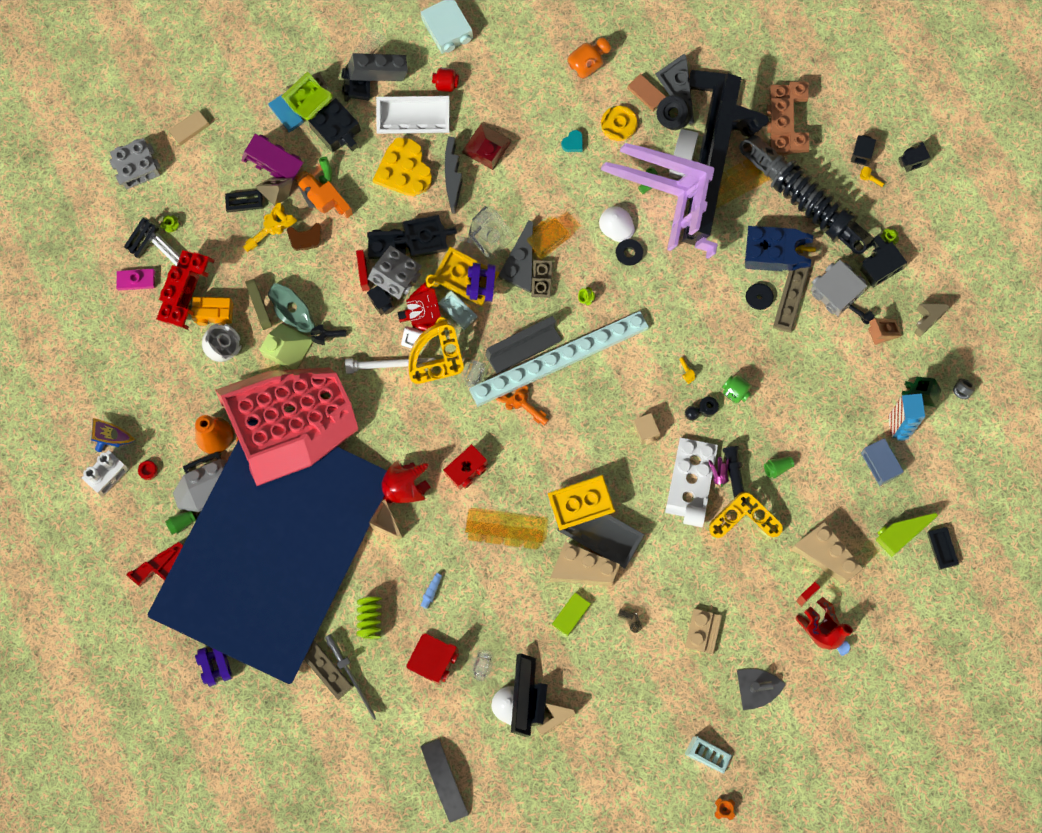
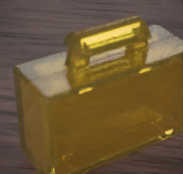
M554 217L547 224L541 221L533 227V234L527 238V242L537 257L542 260L569 239V232Z

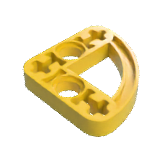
M444 321L431 326L417 338L411 348L408 359V371L411 381L415 384L458 375L464 369L455 328L451 322ZM445 327H448V330H450V339H446L445 332H443ZM439 335L444 358L417 364L419 353L425 344L433 337ZM453 344L456 346L454 352L449 353L445 350L446 346ZM454 357L457 364L456 369H454L452 366L453 364L451 358ZM434 366L442 368L438 374L432 373L431 369ZM426 368H428L429 376L426 375ZM416 371L421 373L419 378L415 375Z

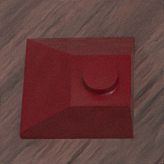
M481 123L462 153L493 170L512 140Z

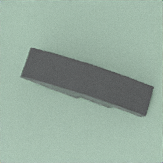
M448 136L444 172L451 212L455 214L463 177L462 173H457L460 161L459 155H454L456 139L455 137Z

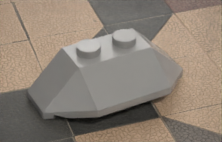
M219 459L183 475L173 492L178 509L200 512L228 460Z

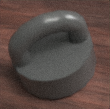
M963 378L959 379L953 388L954 394L964 400L969 399L975 391V386Z

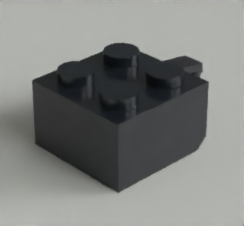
M337 98L318 111L314 118L308 120L311 130L332 153L344 145L352 152L358 148L353 138L361 131L360 125Z

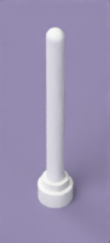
M353 358L345 359L346 374H352L354 371H358V369L408 366V359L357 362ZM418 358L417 364L434 361L436 358Z

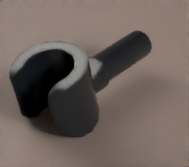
M852 304L849 306L850 310L860 316L864 324H869V321L875 317L870 310L864 314Z

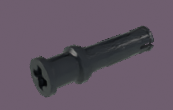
M730 446L722 449L723 453H725L726 461L729 459L728 470L734 498L739 493L744 492L740 470L743 465L739 459V446ZM742 497L741 505L747 504L746 498Z

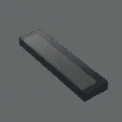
M520 653L516 657L511 733L529 737L531 736L536 658Z

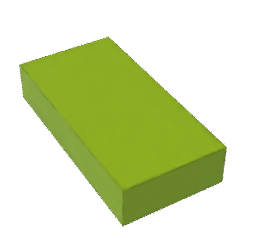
M574 593L553 621L552 626L566 636H569L591 604L577 593Z

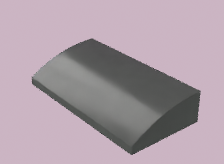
M606 515L561 531L559 528L557 529V531L594 552L620 564L623 568L627 567L645 536L643 533L611 515Z

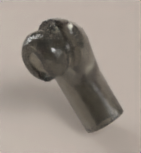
M620 608L618 617L627 620L630 630L633 633H638L642 629L639 615Z

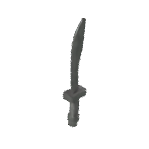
M329 634L325 637L326 643L331 647L339 661L337 662L339 669L345 668L369 713L375 720L376 716L348 667L350 660L343 655L336 638Z

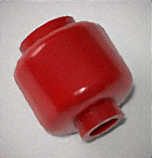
M440 67L437 73H433L432 84H435L438 91L453 92L455 88H458L459 74H456V70L453 68Z

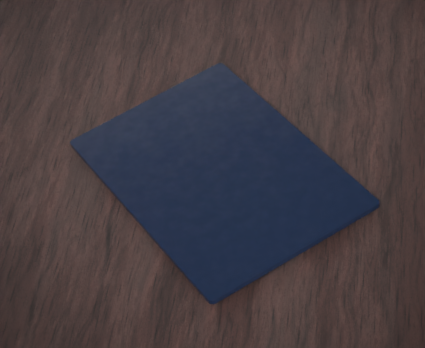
M256 419L248 421V424L251 426L258 423ZM238 440L148 612V617L286 684H292L370 526L369 522L383 500L382 481L387 470L336 447L310 467L256 486L249 469V462Z

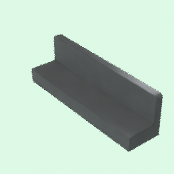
M551 316L488 347L485 356L494 371L500 373L560 343L561 338L554 328L556 320Z

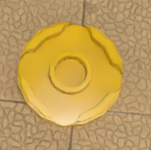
M621 105L611 107L602 116L601 128L609 139L624 141L632 137L636 132L637 118L635 113L628 107Z

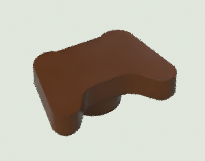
M315 223L312 229L298 232L293 227H288L287 234L292 248L295 251L319 247L322 228L319 223Z

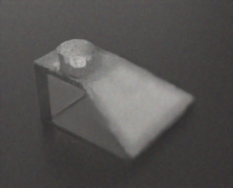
M486 206L472 219L468 234L489 262L516 237L498 212Z

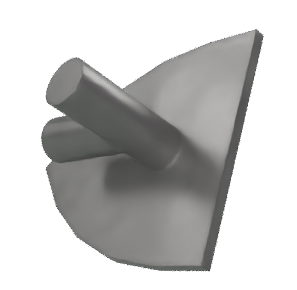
M759 669L737 670L743 710L763 707L772 702L786 685L777 676Z

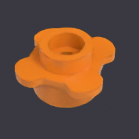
M717 799L715 801L717 806L715 817L717 819H734V800L723 801L722 799Z

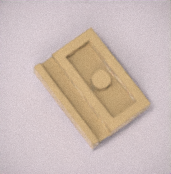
M693 609L685 648L713 655L722 615Z

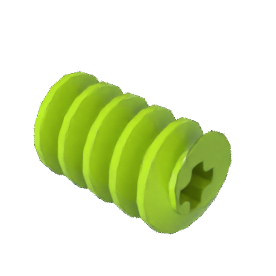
M370 596L357 600V604L360 605L357 608V612L360 613L357 616V620L361 621L356 625L358 629H361L356 632L358 637L364 639L381 638V636L376 635V632L381 631V628L376 627L377 624L381 623L380 620L376 619V617L382 615V613L376 611V609L382 607V605L376 603V601L382 600L381 597Z

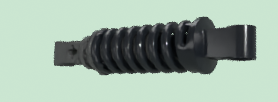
M753 135L740 143V152L753 162L758 169L762 170L766 177H770L773 180L771 188H774L780 194L783 192V197L790 199L792 205H798L800 212L806 211L805 216L813 218L812 221L815 225L820 224V230L824 231L831 238L832 242L840 239L856 254H862L873 246V236L855 222L858 215L851 211L849 212L847 207L839 212L838 209L842 205L841 201H837L832 206L830 203L833 201L834 195L830 194L826 197V188H822L819 191L817 189L820 185L818 181L812 184L810 183L812 180L811 175L802 176L805 170L795 160L788 163L784 156L779 155L757 135Z

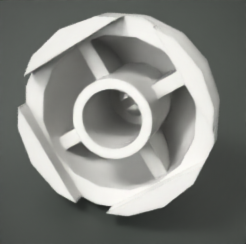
M216 323L202 337V348L206 356L211 360L226 362L235 357L240 351V337L235 329L225 324L223 326Z

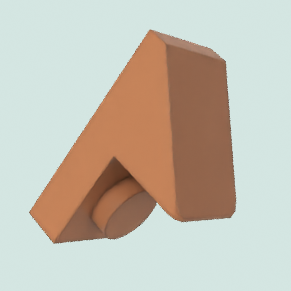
M874 318L869 321L871 327L868 330L874 345L902 336L896 319Z

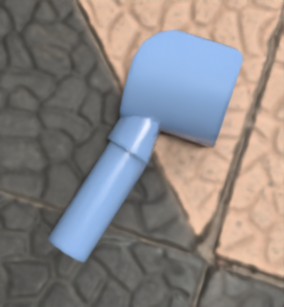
M847 641L837 648L841 656L849 653L850 645Z

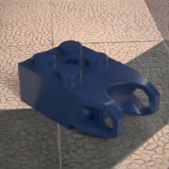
M748 226L745 269L783 272V270L793 271L811 267L812 259L797 254L795 249L800 245L813 243V235L791 228Z

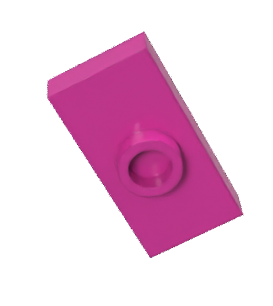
M154 269L117 271L116 289L118 291L155 288Z

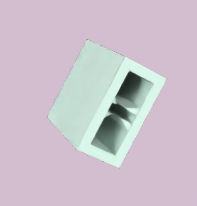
M443 0L421 11L422 21L441 54L449 53L455 47L461 44L465 45L473 39L472 29L455 0Z

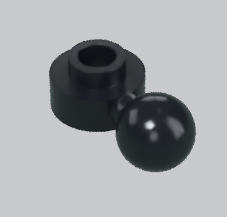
M705 397L701 400L698 407L688 406L685 409V417L690 421L697 420L700 414L705 417H712L718 411L719 404L715 398ZM710 403L712 408H708L706 404Z

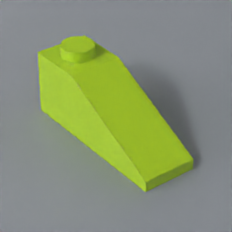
M932 513L893 523L890 527L885 525L877 532L879 536L876 541L893 557L935 520L938 515Z

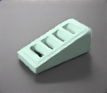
M693 736L685 752L686 756L724 774L732 757L731 754L698 736ZM698 744H700L701 746L697 754H695ZM705 747H706V748H708V751H707L705 757L703 758V757H701V756H702V754H703V752H704V750H705ZM714 751L716 754L712 762H710L709 759ZM720 755H723L720 765H716Z

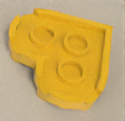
M396 138L387 148L372 180L373 183L407 196L414 197L415 195L427 192L431 186L432 176L430 168L422 162L421 146L412 139Z

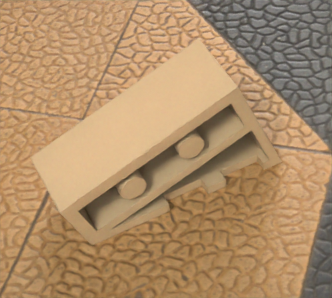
M825 522L796 543L791 549L843 584L847 583L863 569Z
M565 542L550 576V582L613 586L620 564Z

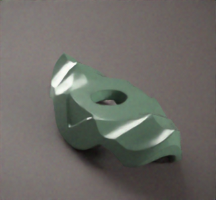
M274 283L268 292V298L274 305L276 315L283 322L301 332H311L316 325L304 301L293 290ZM291 302L297 305L294 313H291L288 309Z

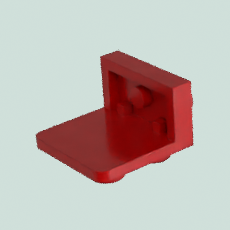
M424 633L418 641L406 667L408 670L441 686L442 682H446L450 674L448 670L451 664L456 663L459 657V650L452 644L448 645Z

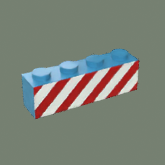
M922 394L902 395L888 416L891 439L897 438L898 441L909 439L923 421L925 411Z

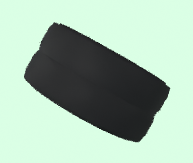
M679 96L665 97L658 104L656 111L657 119L667 129H682L690 121V105ZM672 108L678 109V115L675 118H671L669 115Z

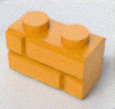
M193 297L192 311L194 315H191V318L200 326H207L208 323H219L218 325L223 326L225 324H232L234 303L230 297Z

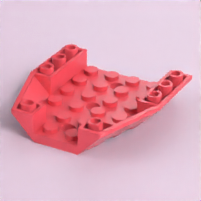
M330 367L267 371L215 390L221 406L225 407L249 462V469L256 486L314 465L358 431L351 402L337 373ZM324 393L331 395L329 399H322L320 396ZM287 406L295 408L293 412H286L284 409ZM256 419L258 423L251 426L248 424V421Z

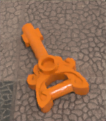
M526 385L516 389L515 394L510 398L507 397L509 393L496 398L497 401L506 403L507 410L523 407L534 417L533 420L538 424L542 423L545 426L549 421L546 418L547 415L542 410L538 411L527 402L528 387Z

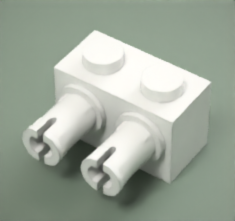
M108 450L97 457V462L93 467H87V470H84L82 479L103 497L129 468Z

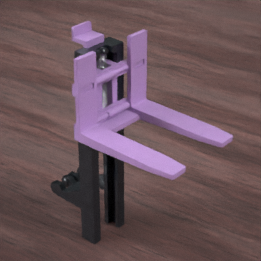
M728 73L725 76L723 88L718 84L713 87L698 162L625 143L620 148L622 153L686 174L679 181L605 162L601 166V170L678 197L667 248L669 251L678 246L680 231L685 228L682 242L694 245L697 249L707 251V259L716 254L718 244L706 239L711 235L731 131L738 130L743 136L751 137L769 122L766 115L737 105L742 80L739 76ZM691 198L688 215L684 217L686 202Z

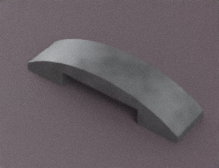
M437 739L420 746L449 822L451 823L468 816L469 814L440 740Z

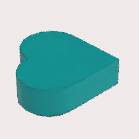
M578 130L571 131L568 137L563 138L561 142L562 149L565 152H583L582 133Z

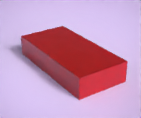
M356 250L360 286L362 291H369L370 286L364 250Z
M814 582L799 596L796 602L802 607L821 587Z

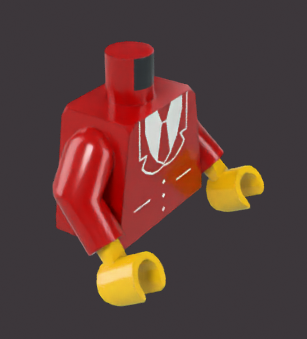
M428 275L426 282L418 287L406 300L408 309L397 312L400 323L411 320L413 328L425 331L435 324L448 321V319L441 317L435 289H432V286L437 287L440 285L439 281L433 282L434 278L437 277L436 275Z

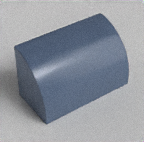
M885 438L865 447L861 452L879 486L890 482L904 472Z

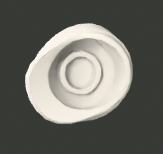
M613 206L602 213L599 225L601 231L607 237L617 242H622L632 237L635 227L630 214L626 210Z
M512 686L500 689L492 699L493 713L499 720L511 725L514 695V687Z

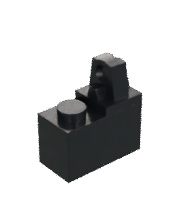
M879 235L873 238L874 257L869 256L862 262L863 265L860 269L873 288L903 270L907 264V261L893 242H884Z

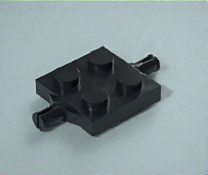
M439 215L403 221L404 236L393 238L395 246L406 243L411 258L446 252L448 250L446 236L457 234L455 226L444 228Z

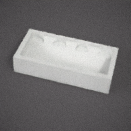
M376 97L377 134L450 133V97Z

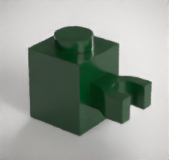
M916 377L914 384L905 381L904 385L910 390H902V395L922 394L924 406L936 407L941 389L935 378Z

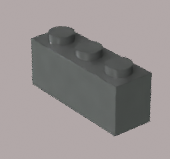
M352 53L348 63L350 80L403 81L408 72L406 55Z

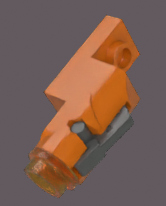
M303 171L296 177L297 185L309 208H316L325 214L335 207L336 211L340 215L344 214L346 218L353 215L351 207L329 181L323 185L312 173Z

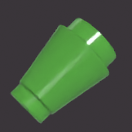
M791 456L771 459L764 463V470L769 478H776L794 467V461Z
M188 511L168 517L169 519L165 523L171 535L180 533L196 520L192 512Z

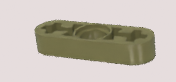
M255 279L246 281L245 284L262 329L271 328L272 324Z

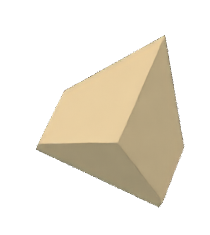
M383 500L369 523L373 530L396 539H401V533L386 500Z

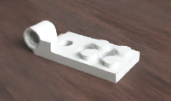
M680 438L665 513L683 516V524L703 527L713 474L709 460L713 462V465L715 464L718 445ZM698 456L701 459V463L693 465L690 462V458ZM694 474L697 477V482L694 484L688 483L686 480L687 475ZM691 493L694 497L693 501L685 502L682 498L683 494Z

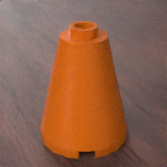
M202 415L196 420L195 441L203 452L209 454L221 453L230 446L233 440V430L226 420L209 415Z

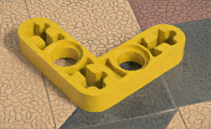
M746 491L739 493L709 524V532L715 538L723 537L745 515L749 516L770 537H778L783 530L780 521L751 493ZM742 497H750L749 502L754 506L750 512H748L750 507L747 504L741 505ZM758 509H762L765 512L764 518L760 520L754 517V512ZM735 510L737 517L734 520L727 519V511ZM769 516L771 517L769 522L772 525L778 524L776 532L773 530L769 532L770 527L765 523ZM723 517L729 525L726 526V524L724 523L721 526L722 532L716 531L714 533L713 531L715 529L713 526L715 524L719 526L722 523V520H720V518Z

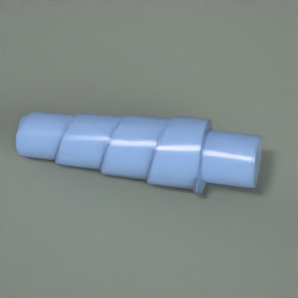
M438 573L434 575L433 580L422 597L421 607L428 609L430 602H433L442 575Z

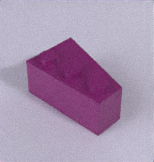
M256 133L245 149L241 159L245 163L248 160L257 164L255 168L259 170L263 168L275 178H292V181L304 163L297 155H290L282 146L274 145L269 142L267 137L261 134L257 135Z

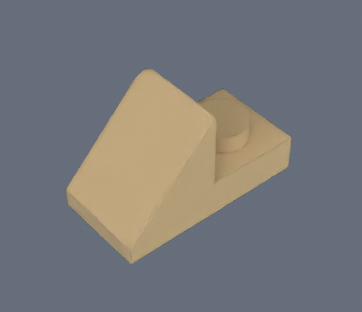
M545 704L553 718L551 720L549 717L545 718L543 724L537 730L541 736H544L575 716L574 710Z

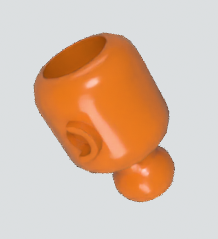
M601 37L596 41L595 45L583 43L568 56L567 62L572 70H576L579 78L585 79L603 65L601 56L609 53L612 47L604 37Z

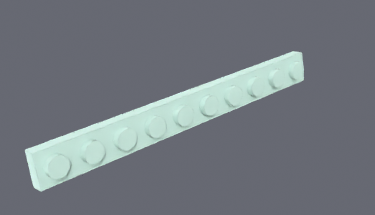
M639 311L469 388V391L477 407L642 333L648 330V325Z

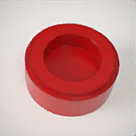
M143 461L138 466V474L144 480H152L158 474V467L152 461Z

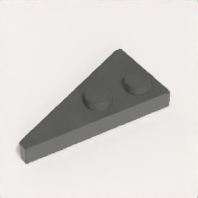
M683 54L655 73V75L670 96H679L688 102L691 108L689 125L692 126L694 124L688 64L687 57Z
M528 220L498 275L500 279L529 293L532 291L533 222Z

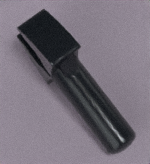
M323 324L311 330V335L320 334L319 336H311V340L314 343L325 345L327 338L346 337L347 330L327 331L323 329Z

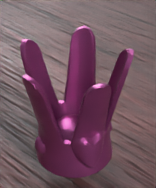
M718 457V472L711 460H709V464L714 475V483L721 484V487H723V484L729 482L727 474L729 459H727L725 466L722 458Z

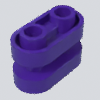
M473 263V266L468 268V277H471V284H467L466 295L470 296V300H477L478 295H485V301L492 302L496 265L488 264L486 270L480 269L481 263ZM479 277H486V288L479 287Z
M206 647L197 650L195 659L198 666L201 665L202 667L201 679L204 685L208 684L209 687L217 685V678L222 677L224 682L233 679L226 654L215 649L208 652ZM216 658V662L219 668L215 671L211 659Z

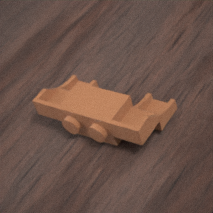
M808 82L770 85V105H767L766 116H770V122L767 123L766 128L767 133H770V147L782 156L794 153H808L809 133L794 132V103L808 102Z

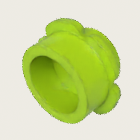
M174 215L165 216L161 222V227L166 232H174L179 226L178 218Z
M888 228L882 232L881 238L884 242L898 243L899 237L896 230Z
M590 287L582 288L578 293L579 302L587 306L591 305L595 299V293Z

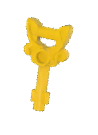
M277 203L271 213L264 216V228L253 238H249L243 248L249 252L251 249L258 246L257 243L269 233L272 235L282 234L285 228L297 222L296 218L293 215H286L284 213V206L281 203ZM277 217H279L282 221L277 222Z

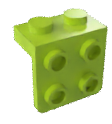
M306 72L281 97L293 112L305 120L314 118L322 107L330 103L333 95L322 88L309 72Z

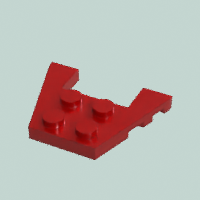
M179 542L159 553L157 557L144 562L137 569L131 570L126 576L139 587L145 583L153 572L165 581L183 545Z

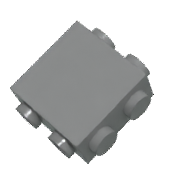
M144 138L136 139L128 145L119 146L110 151L112 159L109 161L112 168L118 172L115 175L119 185H124L126 190L160 176L158 169H161L157 158L153 159L152 154L155 153L151 143L147 144Z
M390 245L373 267L368 280L400 299L403 294L407 295L413 286L411 283H416L421 274L418 272L422 265Z
M841 260L836 264L831 263L826 268V273L823 276L818 275L813 280L811 289L813 297L818 301L821 300L826 305V309L837 317L857 300L867 288L865 280L861 276L854 274L852 268Z

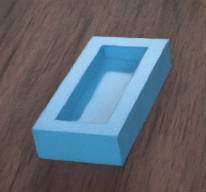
M283 94L268 103V105L290 133L302 125L304 121L298 114L293 112L281 97Z

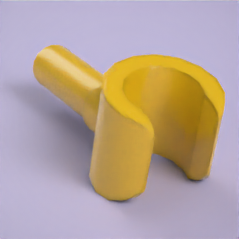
M864 166L861 170L860 178L866 181H873L883 187L884 183L871 175L872 169Z
M681 357L679 360L686 371L682 377L690 384L695 380V373L688 367L684 358Z

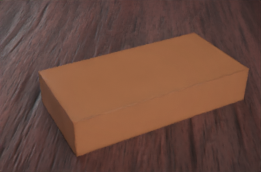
M641 74L627 86L653 112L657 109L661 100L666 97Z

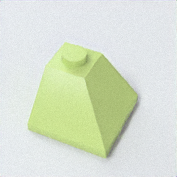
M279 324L268 333L259 350L264 357L288 369H298L313 342L310 337L283 324Z

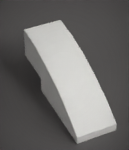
M681 129L674 156L692 160L699 133ZM671 169L669 171V177L681 179L686 175Z

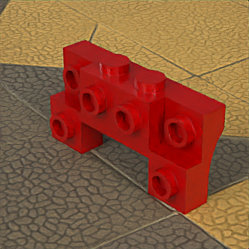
M182 250L177 266H171L164 287L161 290L159 300L162 301V305L156 320L186 330L189 329L185 322L188 314L193 316L194 312L187 309L199 275L209 276L205 270L208 262L214 263V259L199 253Z

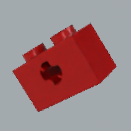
M471 444L443 471L459 490L463 487L466 489L473 483L472 479L477 474L480 476L487 470L488 461ZM466 465L468 467L470 465L471 470L469 472H467V470L464 472L463 467Z

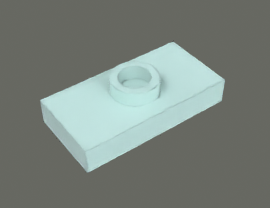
M452 290L438 302V305L463 330L478 318Z

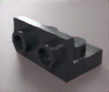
M347 64L341 73V77L344 79L342 86L344 102H348L351 98L368 101L370 99V81L350 80Z
M376 229L372 230V232H367L368 258L380 259L390 245L406 255V243L395 246L393 238L404 236V231L400 229H391L390 231Z

